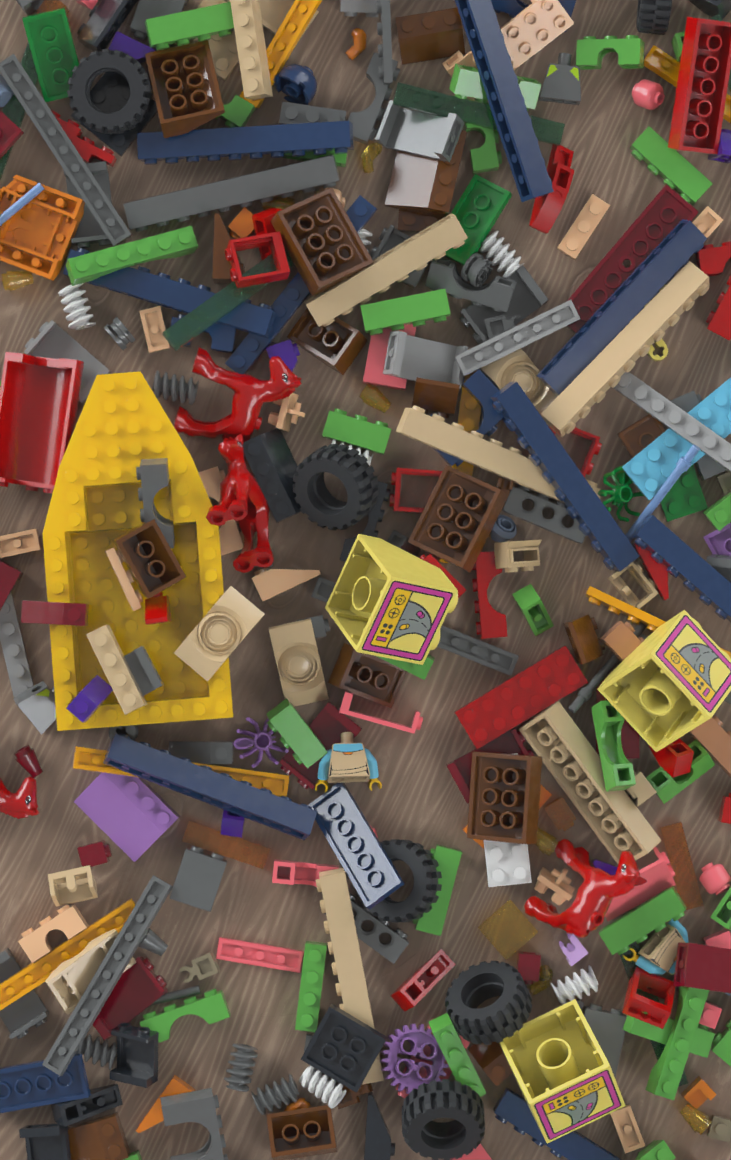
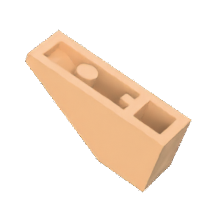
M266 567L254 572L255 577L252 580L262 602L321 575L320 570L270 569L267 571Z

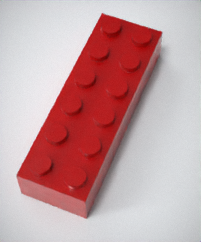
M687 17L668 148L718 154L731 69V22Z
M564 645L454 711L475 748L479 749L587 684L588 681L568 648Z

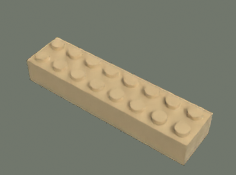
M559 701L531 718L519 728L536 754L542 756V762L617 864H619L620 855L623 851L631 852L635 860L648 854L661 842V839L625 790L606 792L600 756Z

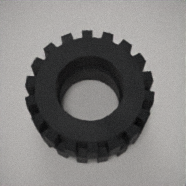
M638 0L636 19L638 33L665 35L669 26L672 0Z

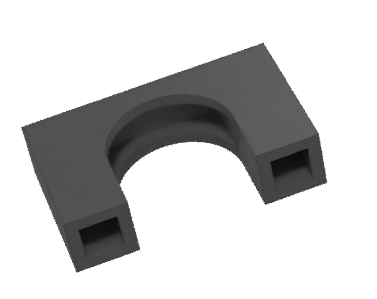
M212 1088L160 1097L165 1126L196 1122L205 1126L210 1132L208 1141L201 1149L191 1153L171 1156V1160H228L227 1154H223L222 1148L226 1147L224 1134L220 1135L219 1128H223L221 1115H216L215 1109L219 1108L218 1096L213 1095Z

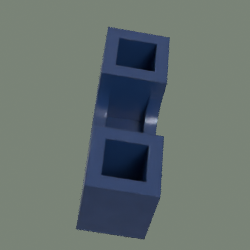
M178 314L177 318L172 317L168 343L170 345L191 348L193 337L197 333L205 332L212 338V351L233 354L237 329L218 323H211V321L200 317L198 321L190 320V316Z

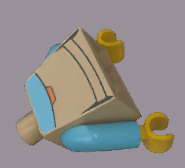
M352 732L341 733V743L333 744L332 749L327 750L328 753L319 762L317 776L319 780L315 784V790L317 791L319 784L325 785L326 792L328 790V783L368 782V787L371 791L372 784L377 782L380 790L382 784L378 779V764L369 749L364 748L363 743H354Z
M671 919L667 921L668 923H665V928L654 933L638 952L641 955L640 957L636 955L635 950L632 948L629 949L633 952L631 958L622 956L625 960L635 961V965L650 974L663 975L667 972L673 975L675 974L678 942L689 943L687 930L678 920L673 921Z

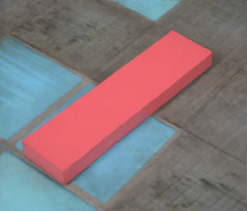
M219 937L216 959L301 973L304 951Z

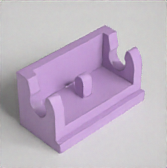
M567 934L572 944L567 943V947H565L564 943L559 941V946L566 955L568 963L573 966L586 956L588 952L574 934Z

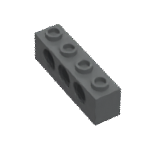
M521 485L510 490L502 509L503 512L576 543H583L585 535L579 529L580 524L576 518L573 519V525L570 528H566L562 524V518L570 516L566 510L568 508L566 504L557 501V504L549 502V497L537 493V496L529 493L530 489ZM525 499H530L534 503V508L531 511L523 509L522 502ZM548 507L553 510L554 515L552 519L548 520L542 516L544 508Z
M350 893L352 907L357 912L354 920L358 938L394 964L409 944V940L406 939L408 935L399 928L396 931L389 926V921H382L376 916H372L368 913L369 909L364 908L362 904L356 903L354 901L356 897ZM364 920H371L374 923L373 929L369 931L364 930L361 926ZM383 932L389 933L392 937L390 942L382 943L379 940L380 934Z

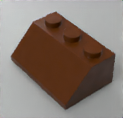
M457 7L395 18L402 65L448 58L457 51L465 55L463 28Z
M155 519L113 539L114 544L145 598L149 599L186 578Z
M496 1041L490 1045H485L484 1043H481V1045L473 1044L468 1049L482 1070L496 1086L513 1073L500 1044Z
M328 1105L266 1114L273 1160H288L338 1152L332 1111Z

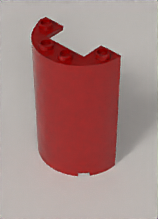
M5 352L0 387V486L8 487L9 483L26 485L25 490L38 491L40 487L43 488V492L53 494L60 463L75 429L84 368L83 361Z

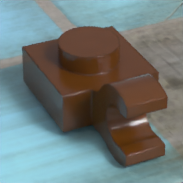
M501 477L498 478L497 488L509 496L510 490L513 489L514 481Z
M372 1084L361 1085L357 1093L343 1085L342 1090H346V1094L337 1105L338 1109L359 1103L360 1095L373 1091Z

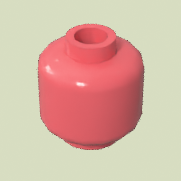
M643 79L636 83L632 89L634 103L648 110L658 108L665 98L663 87L651 80Z
M711 862L701 869L703 873L700 875L699 880L709 894H716L718 896L731 887V876L722 864L713 865Z

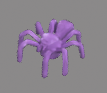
M247 717L246 721L254 725L257 734L237 729V733L254 737V739L240 737L234 741L233 745L238 750H246L253 745L255 747L239 757L245 758L259 750L258 759L251 765L254 768L261 762L263 751H265L268 758L274 764H279V761L272 756L269 748L288 753L289 750L272 745V743H276V741L272 740L276 736H271L274 734L272 730L267 732L269 718L264 722L263 730L261 731L257 722Z

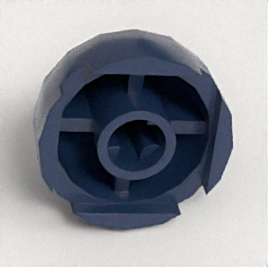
M298 64L288 65L274 78L276 90L278 92L282 90L287 95L284 99L290 103L308 105L316 94L317 82L313 71L307 66Z

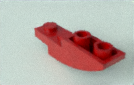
M51 110L85 163H91L93 158H96L101 162L106 161L111 167L114 166L117 159L113 155L114 152L104 146L101 149L94 146L95 142L83 136L80 139L83 133L79 128L80 125L70 119L67 122L60 119L61 115Z
M559 144L552 145L547 166V172L552 181L554 192L535 198L529 223L530 227L545 234L550 231L563 207L575 171L570 168L574 151Z

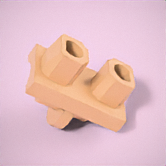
M292 393L289 397L273 401L274 404L280 405L281 408L279 413L271 412L269 414L268 423L282 431L289 432L291 423L297 424L298 417L305 418L306 413L300 412L301 403L297 402L299 395Z
M542 867L534 887L541 894H544L548 888L555 891L551 900L559 906L566 900L569 901L575 890L574 887L569 885L572 880L566 876L568 872L566 868L561 872L554 868L550 872Z

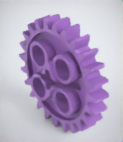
M411 1024L410 1030L407 1025H403L402 1031L400 1029L394 1030L396 1036L388 1035L391 1042H385L384 1046L387 1047V1050L380 1051V1053L386 1055L384 1059L380 1060V1062L386 1063V1066L381 1070L388 1071L389 1074L386 1075L385 1079H393L391 1086L399 1084L398 1091L406 1088V1094H409L414 1088L418 1089L419 1085L423 1083L429 1084L432 1080L441 1081L439 1076L447 1075L443 1068H449V1065L444 1063L446 1059L434 1035L431 1034L432 1030L427 1028L424 1031V1024H420L418 1029L416 1024ZM405 1040L411 1045L409 1052L403 1049ZM425 1045H428L431 1049L429 1057L423 1052ZM399 1053L408 1057L415 1056V1058L432 1061L433 1064L429 1065L424 1062L415 1063V1061L411 1059L397 1057V1054ZM400 1062L406 1064L407 1069L404 1074L399 1071ZM422 1066L427 1070L425 1078H422L419 1074Z

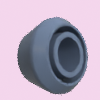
M499 515L489 535L495 542H506L516 536V525L511 518Z

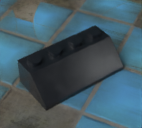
M102 0L99 6H94L89 14L91 18L87 24L83 23L77 32L79 42L93 52H100L106 49L138 0Z
M276 428L243 442L244 455L276 522L279 523L302 512L300 504H297L295 500L297 495L293 493V485L296 483L293 482V477L298 466L281 430Z

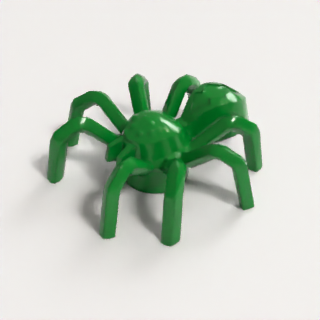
M620 466L603 476V483L611 487L612 490H600L597 494L603 497L610 494V498L602 502L604 506L612 501V505L618 507L616 511L618 520L629 522V518L620 515L623 505L628 514L640 516L639 512L631 511L628 508V502L634 497L644 495L642 492L632 493L629 485L633 481L623 471V466ZM611 476L616 486L608 482L607 477ZM606 507L608 511H611V507Z

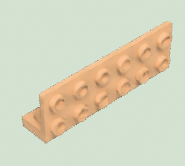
M530 0L532 4L500 28L514 70L574 24L558 0ZM472 50L465 56L460 51H457L442 63L451 77L455 64L477 68ZM467 97L470 102L475 101V98Z

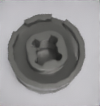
M479 253L473 254L464 264L461 278L465 281H470L474 287H480L491 274L493 268L490 265H493L492 261L484 259Z
M117 317L113 319L111 325L107 324L104 327L122 350L127 348L129 342L133 343L136 340Z

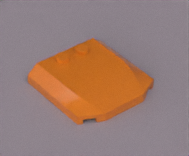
M15 175L6 187L3 186L0 189V215L38 183ZM41 184L45 189L0 226V261L54 281L61 271L72 243L71 239L74 238L84 214L85 202L83 199Z

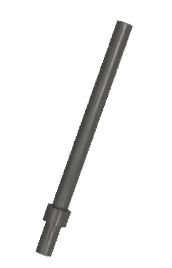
M640 622L634 628V634L637 638L647 628V625ZM614 654L586 687H582L577 693L578 697L568 707L572 713L575 714L584 702H588L593 696L592 692L617 664L619 659Z

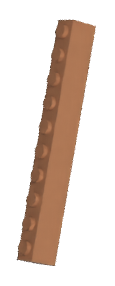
M618 621L600 638L621 662L644 641L642 637L638 639L635 636V629L627 621L625 623ZM713 715L712 718L688 733L694 740L697 739L710 757L731 778V732H726L721 727L723 725L721 720Z

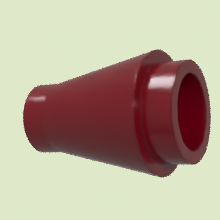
M26 745L14 753L16 756L15 760L31 777L34 778L43 772L34 748Z

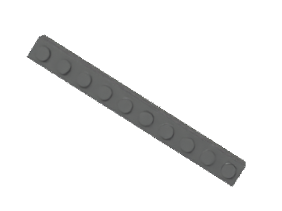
M333 154L135 200L123 205L129 229L135 228L136 232L147 230L148 225L155 223L157 227L168 225V220L176 218L177 222L190 220L189 215L198 214V217L211 215L210 211L218 209L219 213L232 210V205L239 204L240 208L253 205L252 201L260 199L261 203L272 201L275 195L281 194V197L285 198L293 196L294 191L301 189L303 193L315 191L314 186L333 187L336 186V181H339L340 177Z

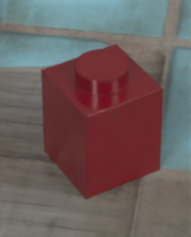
M104 840L77 848L82 867L88 865L92 867L110 861L109 857L112 856L110 845L105 844Z
M518 951L517 970L525 984H533V981H539L540 953Z

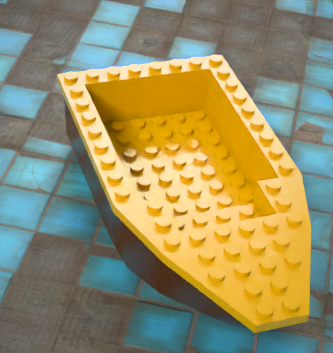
M141 371L96 376L60 463L43 529L48 602L89 604L88 626L49 624L57 731L234 717L229 657L207 682L174 654L182 642L224 594L219 526L211 525L206 518L212 503L193 458ZM168 458L169 484L156 493L154 505L161 516L173 521L175 543L174 548L171 550L184 571L186 578L161 591L163 596L168 595L172 621L147 625L145 624L146 598L133 578L134 582L131 583L133 590L139 591L143 602L140 603L141 608L135 611L132 610L105 551L113 547L117 551L118 549L113 539L145 523L141 522L140 509L144 508L143 501H139L138 488H142L141 480H137L136 467H140L141 459ZM121 563L124 570H128L126 563ZM104 625H110L124 656L141 646L145 647L164 685L144 695L147 705L129 714H124L112 691L88 721L83 723L66 709L67 706L96 675L100 676L110 685L86 634Z

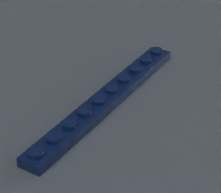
M359 195L346 214L357 233H359L378 209ZM299 272L271 305V310L276 313L269 339L249 333L225 362L234 372L241 374L248 372L309 296L310 291Z

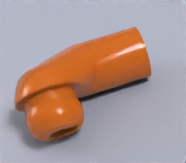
M360 28L353 29L351 35L353 36L354 45L345 52L351 61L366 48L367 35Z
M299 1098L297 1102L293 1101L287 1105L284 1111L309 1108L310 1103L305 1098Z

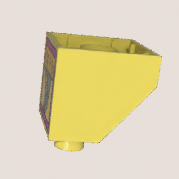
M358 534L325 609L356 652L423 665L429 651L434 650L439 644L440 628L447 613H452L456 608L458 590L440 568L381 538Z
M683 610L651 633L605 678L597 690L652 749L658 752L712 718L731 691V658L708 636L699 622Z
M576 999L524 1023L523 1027L519 1031L516 1030L512 1037H506L502 1042H499L547 1144L626 1106L610 1064Z

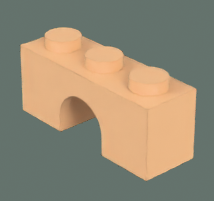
M66 904L57 910L59 913L57 916L51 918L49 915L39 922L40 927L35 930L31 927L21 934L23 938L18 942L32 963L52 950L48 942L49 931L53 929L61 930L69 940L89 926L75 904L71 907Z

